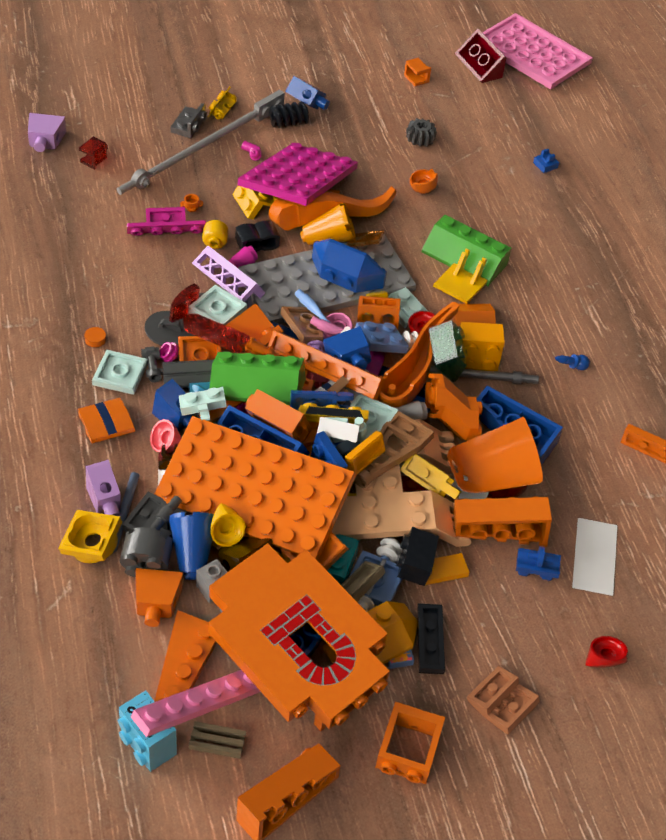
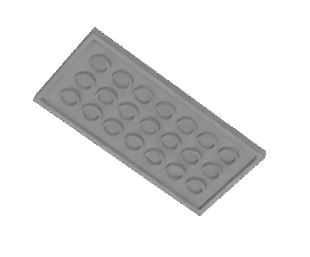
M384 233L356 239L351 242H343L345 245L367 253L378 263L380 268H384L387 271L385 286L382 289L355 293L320 278L312 259L313 250L238 267L239 270L254 280L265 292L261 299L254 294L251 295L254 304L259 306L270 322L273 321L278 324L286 322L280 314L282 306L305 307L294 295L298 289L307 293L315 301L322 313L358 305L359 296H366L368 293L386 291L389 297L391 293L405 287L410 292L416 290L414 280Z

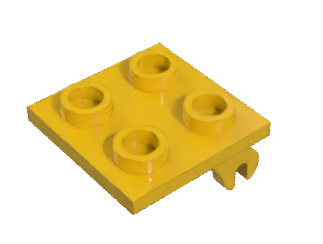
M468 249L462 252L458 264L453 263L433 284V287L465 304H468L488 281L481 277L487 259L484 257L482 261H479L474 274L464 270L470 254Z

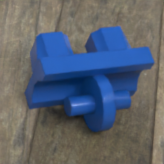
M541 546L538 551L519 548L516 571L521 576L536 574L540 575L543 580L551 581L553 578H559L561 555L546 553L545 547Z

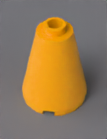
M341 203L302 227L303 231H300L303 243L307 242L308 245H313L315 241L330 238L338 242L355 241L356 234L352 220L347 214L349 211L346 204Z

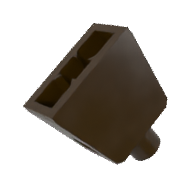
M242 537L233 546L221 547L218 551V557L220 558L221 565L229 572L267 543L274 549L273 541L270 538Z

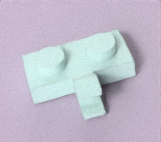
M223 387L209 388L204 391L179 395L182 416L200 412L201 420L208 421L210 420L209 410L227 407Z

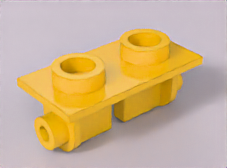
M230 86L226 91L222 90L216 98L218 101L213 100L208 108L211 110L207 116L208 118L213 114L216 119H223L237 102L236 95L229 92Z

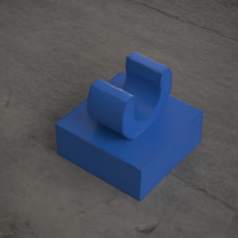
M548 148L542 150L541 155L534 157L533 161L543 173L557 169L560 163L555 159V154L549 153Z

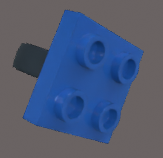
M322 431L315 436L310 457L347 469L348 465L345 461V456L361 442L357 439L356 443L346 440L333 444L325 431Z

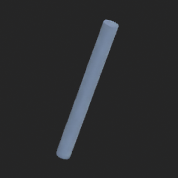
M136 472L130 474L119 510L122 524L127 519L140 475ZM122 524L117 533L118 543L114 552H117L119 542L122 536Z

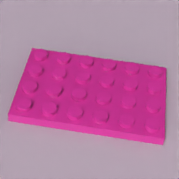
M291 143L240 176L237 185L307 206L319 195L325 193L355 171L358 162L351 160L349 157L335 156L332 152H321L314 147L307 148L300 143Z

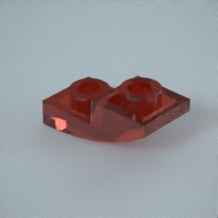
M195 283L182 290L173 300L169 317L171 323L188 316L189 306L199 298L200 287Z

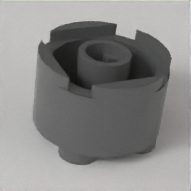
M138 527L134 528L132 533L128 531L120 556V564L125 568V574L136 577V568L168 571L174 542L171 537L167 536L166 539L161 536V531L152 528Z

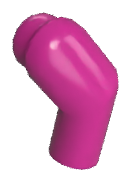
M247 141L242 143L241 149L249 152L252 160L257 161L261 158L262 153L259 146Z

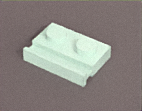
M406 287L391 293L388 297L401 299L399 323L404 328L407 327L411 315L419 311H428Z

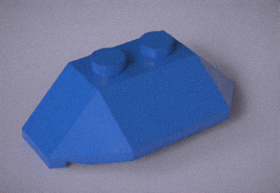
M331 238L313 243L312 259L320 278L355 293L384 288L387 271L384 268H380L378 263L367 253Z

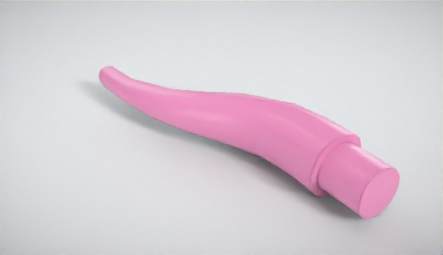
M315 316L310 321V324L328 334L337 335L344 330V328Z

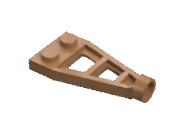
M397 411L392 420L386 422L380 430L383 434L386 450L383 454L390 457V459L383 464L374 460L356 475L354 482L359 487L366 488L375 478L420 452L434 438V431ZM394 435L408 445L396 451L387 446L386 443Z

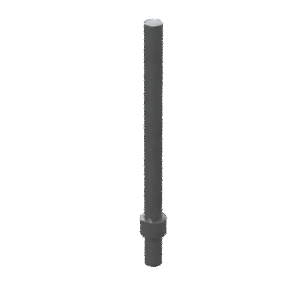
M431 366L429 373L447 376L511 381L512 384L520 385L521 383L538 384L539 376L522 374V372L517 371L505 373Z

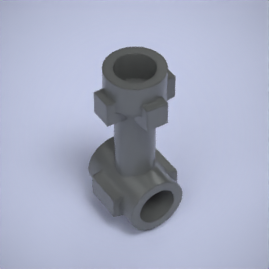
M153 346L141 349L142 358L148 359L149 370H146V377H149L151 382L160 381L163 371L162 368L157 367L156 360H160L159 347Z

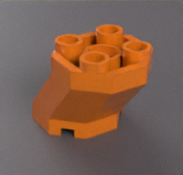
M429 373L428 378L432 379L431 382H426L425 404L427 408H430L431 413H428L427 416L440 420L461 440L468 441L480 436L482 427L479 424V415L482 413V402L477 401L476 397L466 396L443 374Z

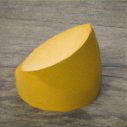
M221 503L212 518L211 537L217 545L230 547L242 539L246 526L238 513Z

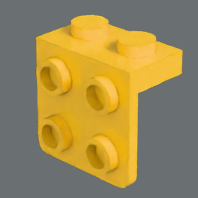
M238 186L232 194L246 217L254 220L263 205L270 207L275 200L279 199L278 197Z

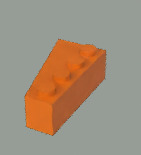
M548 497L454 500L453 515L456 537L482 540L494 537L499 542L514 539L519 540V544L529 545L530 541L539 542V546L547 547L552 522Z
M320 743L312 748L305 749L299 757L237 797L236 821L253 840H264L339 778L341 765Z

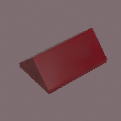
M477 29L454 54L481 83L503 78L506 63L505 55Z

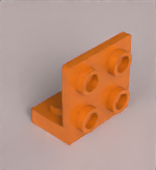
M257 304L249 307L223 327L224 332L242 354H253L245 350V346L251 337L268 347L273 330L281 333L284 332L279 325L273 326Z

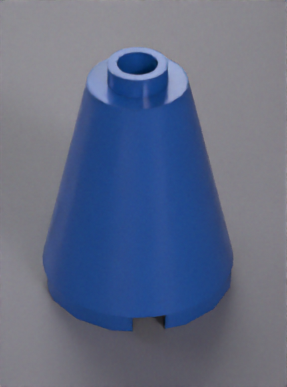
M185 512L170 515L169 524L179 571L183 572L187 580H196V570L207 565L213 542L210 529L214 514L193 512V515H185Z

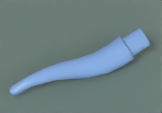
M301 289L295 292L294 295L309 311L320 319L330 322L307 293H304Z

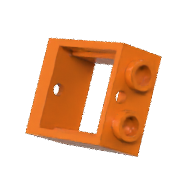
M259 389L250 395L246 402L245 409L251 417L301 443L305 442L312 430L303 413Z
M395 701L375 768L388 775L396 774L405 777L412 783L426 784L445 717ZM395 724L433 736L425 764L387 753Z

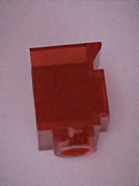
M93 136L81 145L79 151L87 155L80 159V163L95 170L96 166L107 158L108 146L106 142Z

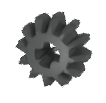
M415 118V121H410L406 128V137L408 142H412L413 145L417 144L419 147L421 145L427 147L428 144H433L437 128H435V123H430V120Z

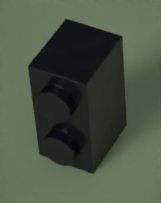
M415 527L411 528L408 535L404 534L400 544L403 552L399 553L396 561V567H399L397 577L425 586L432 573L439 536Z

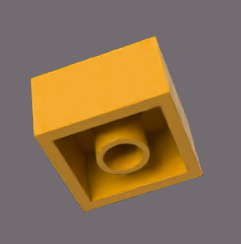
M461 322L455 354L459 350L458 346L461 347L462 353L461 362L460 357L457 359L459 354L455 356L456 368L498 371L505 344L503 324Z

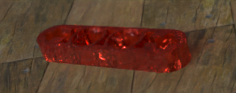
M188 314L183 318L184 330L235 353H245L248 351L245 350V346L250 340L249 335L199 314Z

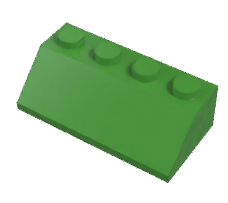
M444 215L434 225L422 248V253L449 267L453 263L458 264L461 254L465 252V249L470 250L464 270L474 274L479 261H482L483 257L486 258L487 262L481 277L488 280L486 286H489L508 265L511 247L447 215Z
M228 351L218 352L212 363L209 388L223 387L226 400L247 402L249 396L259 389L286 405H290L291 390L302 391L306 381L304 358L274 356L271 354L255 355L251 353H231Z

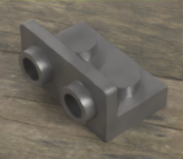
M201 103L197 110L185 106L171 125V133L191 138L195 132H198L201 123L205 122L207 118L205 104Z

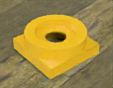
M77 510L58 549L61 554L74 556L83 563L105 561L117 546V533L121 527L122 520L120 516ZM91 534L101 536L100 542L95 546H87L85 544L86 538Z

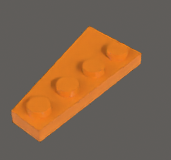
M177 610L155 702L191 689L195 685L217 644L209 634V624L207 621Z

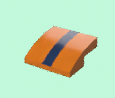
M120 397L78 409L79 418L84 424L86 435L92 444L135 432L133 422Z

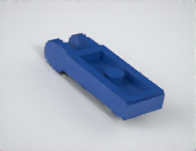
M291 390L290 407L298 410L300 405L305 403H315L319 407L337 405V401H353L354 394L336 391ZM338 405L339 408L344 409L351 407L348 405Z

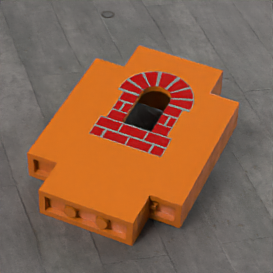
M267 543L209 586V597L222 611L208 622L209 634L288 723L294 718H301L310 708L315 713L314 725L320 731L326 727L331 729L335 724L340 726L348 719L349 713L355 708L357 710L361 709L369 701V696L374 692L380 693L388 685L387 681L390 671L376 657L385 649L388 633L307 549L287 563ZM306 623H309L335 651L336 661L329 667L317 666L290 636Z

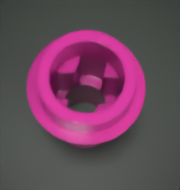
M244 246L228 261L238 268L239 266L255 263L258 260V256L253 247Z

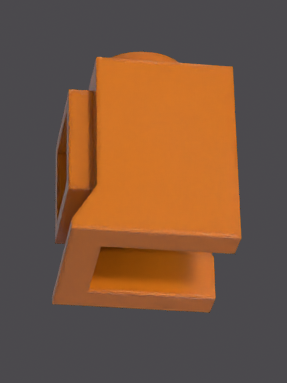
M419 58L407 60L404 76L414 86L429 83L431 67L426 66Z

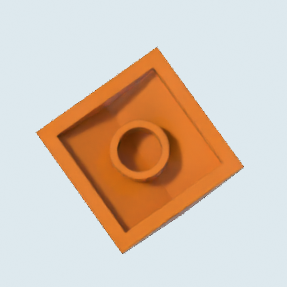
M459 304L458 312L453 317L456 336H458L461 322L496 324L495 310L492 305Z

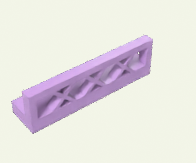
M209 246L192 262L196 268L216 284L243 302L252 294L259 299L265 294L254 280ZM208 257L210 259V263L208 265L201 266L200 264ZM221 268V274L214 275V269ZM226 278H234V283L226 285ZM245 287V292L239 296L238 288Z

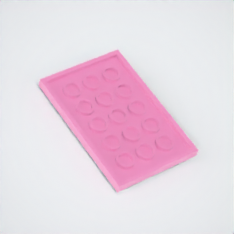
M517 13L482 32L505 55L506 64L511 65L549 89L554 88L592 63L593 57Z

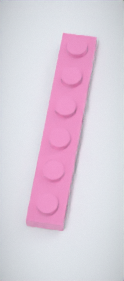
M242 670L137 708L133 711L131 718L143 734L148 737L261 691Z

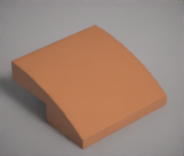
M500 666L467 696V701L481 715L508 735L540 703L537 694L519 684V677Z

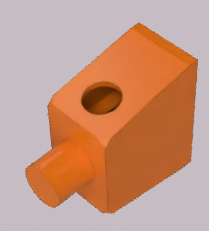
M136 568L137 614L145 616L144 623L147 626L157 627L160 623V617L171 618L173 616L183 589V572Z

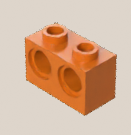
M359 296L357 322L371 321L379 324L388 322L394 324L398 330L401 299Z

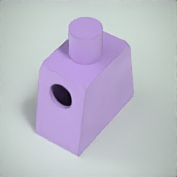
M29 113V145L34 147L37 152H43L45 148L56 149L66 133L65 117Z
M109 460L86 466V489L96 513L121 516L119 512L121 494Z

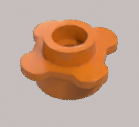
M187 194L184 197V201L180 202V206L185 207L189 212H196L197 208L203 206V201L199 200L196 194Z

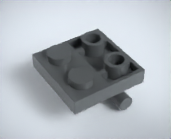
M147 492L123 522L122 529L132 533L134 528H152L161 531L162 537L167 539V536L172 538L169 524L170 515L185 512V515H188V512L177 508L182 502L178 496H174L167 504L163 498Z

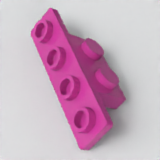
M185 207L146 208V222L127 223V234H132L133 236H140L143 233L161 235L165 232H171L172 234H181L183 232L198 234L203 231L206 220L186 221Z

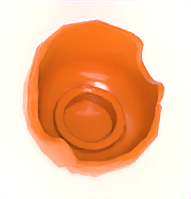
M433 169L417 170L410 177L412 189L420 194L429 193L437 186L438 174Z

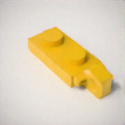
M418 454L408 458L400 468L402 473L442 497L448 494L456 500L462 493V491L452 485L455 480L450 478L451 476Z

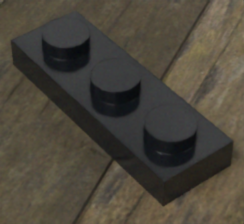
M418 603L419 673L444 674L443 607L438 604Z

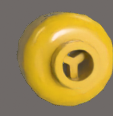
M211 220L203 228L202 240L206 246L212 249L223 248L228 241L229 229L224 222Z

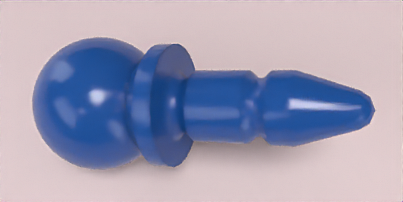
M573 354L571 356L560 355L555 357L556 361L567 364L572 369L576 368L583 371L590 365V360L585 355Z

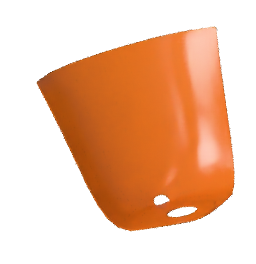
M524 416L453 446L447 454L458 487L469 493L492 492L543 482L539 454ZM452 460L455 462L457 466L458 473L453 467ZM464 475L468 477V481L464 480Z

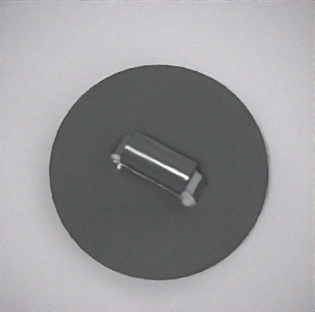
M160 311L148 317L145 322V332L150 340L160 346L166 342H173L178 345V336H192L191 321L186 316L177 312Z

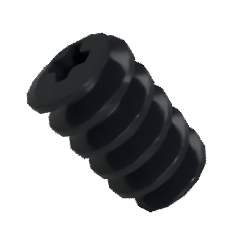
M302 101L298 104L293 102L291 105L286 103L284 106L279 104L277 107L275 105L270 107L269 113L272 127L277 123L278 128H280L282 122L287 127L288 121L294 126L295 120L301 125L302 119H304L306 124L309 123L308 107Z

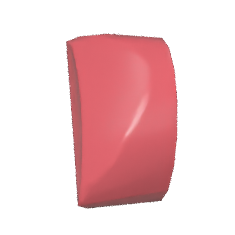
M163 419L158 421L151 431L150 443L156 452L161 453V446L165 444L166 452L172 453L174 451V444L178 445L181 440L178 429L169 420Z

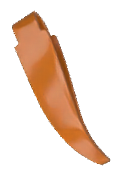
M391 186L383 195L364 200L326 191L307 206L279 198L270 206L269 218L283 230L289 231L308 224L341 203L346 204L349 216H374L383 212L392 203L396 196V189Z
M451 302L434 315L420 331L408 353L384 373L382 378L385 380L377 401L396 408L409 404L416 398L428 378L434 342L444 327L457 314L459 309L458 303Z

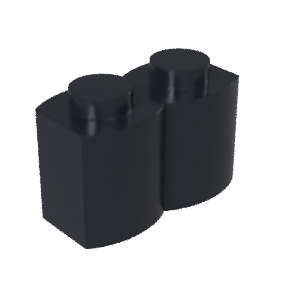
M265 220L256 224L246 223L235 227V239L240 250L244 246H251L256 252L260 250L270 251L280 246V235L273 221Z

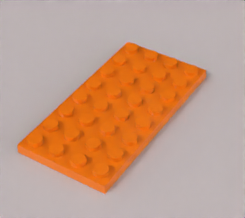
M192 416L154 495L163 498L167 504L174 496H178L182 502L177 508L192 515L193 512L214 514L221 503L225 504L244 520L246 526L244 535L258 539L270 538L274 546L297 555L307 549L318 561L356 478V474L348 469Z

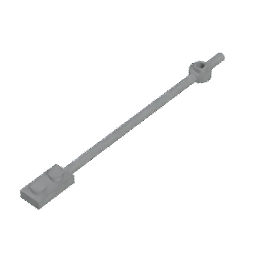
M278 90L254 104V110L148 171L138 169L130 181L116 189L118 194L121 195L134 187L138 189L147 187L150 183V178L252 119L259 122L270 116L269 111L272 105L277 107L279 104H282L284 106L285 93Z

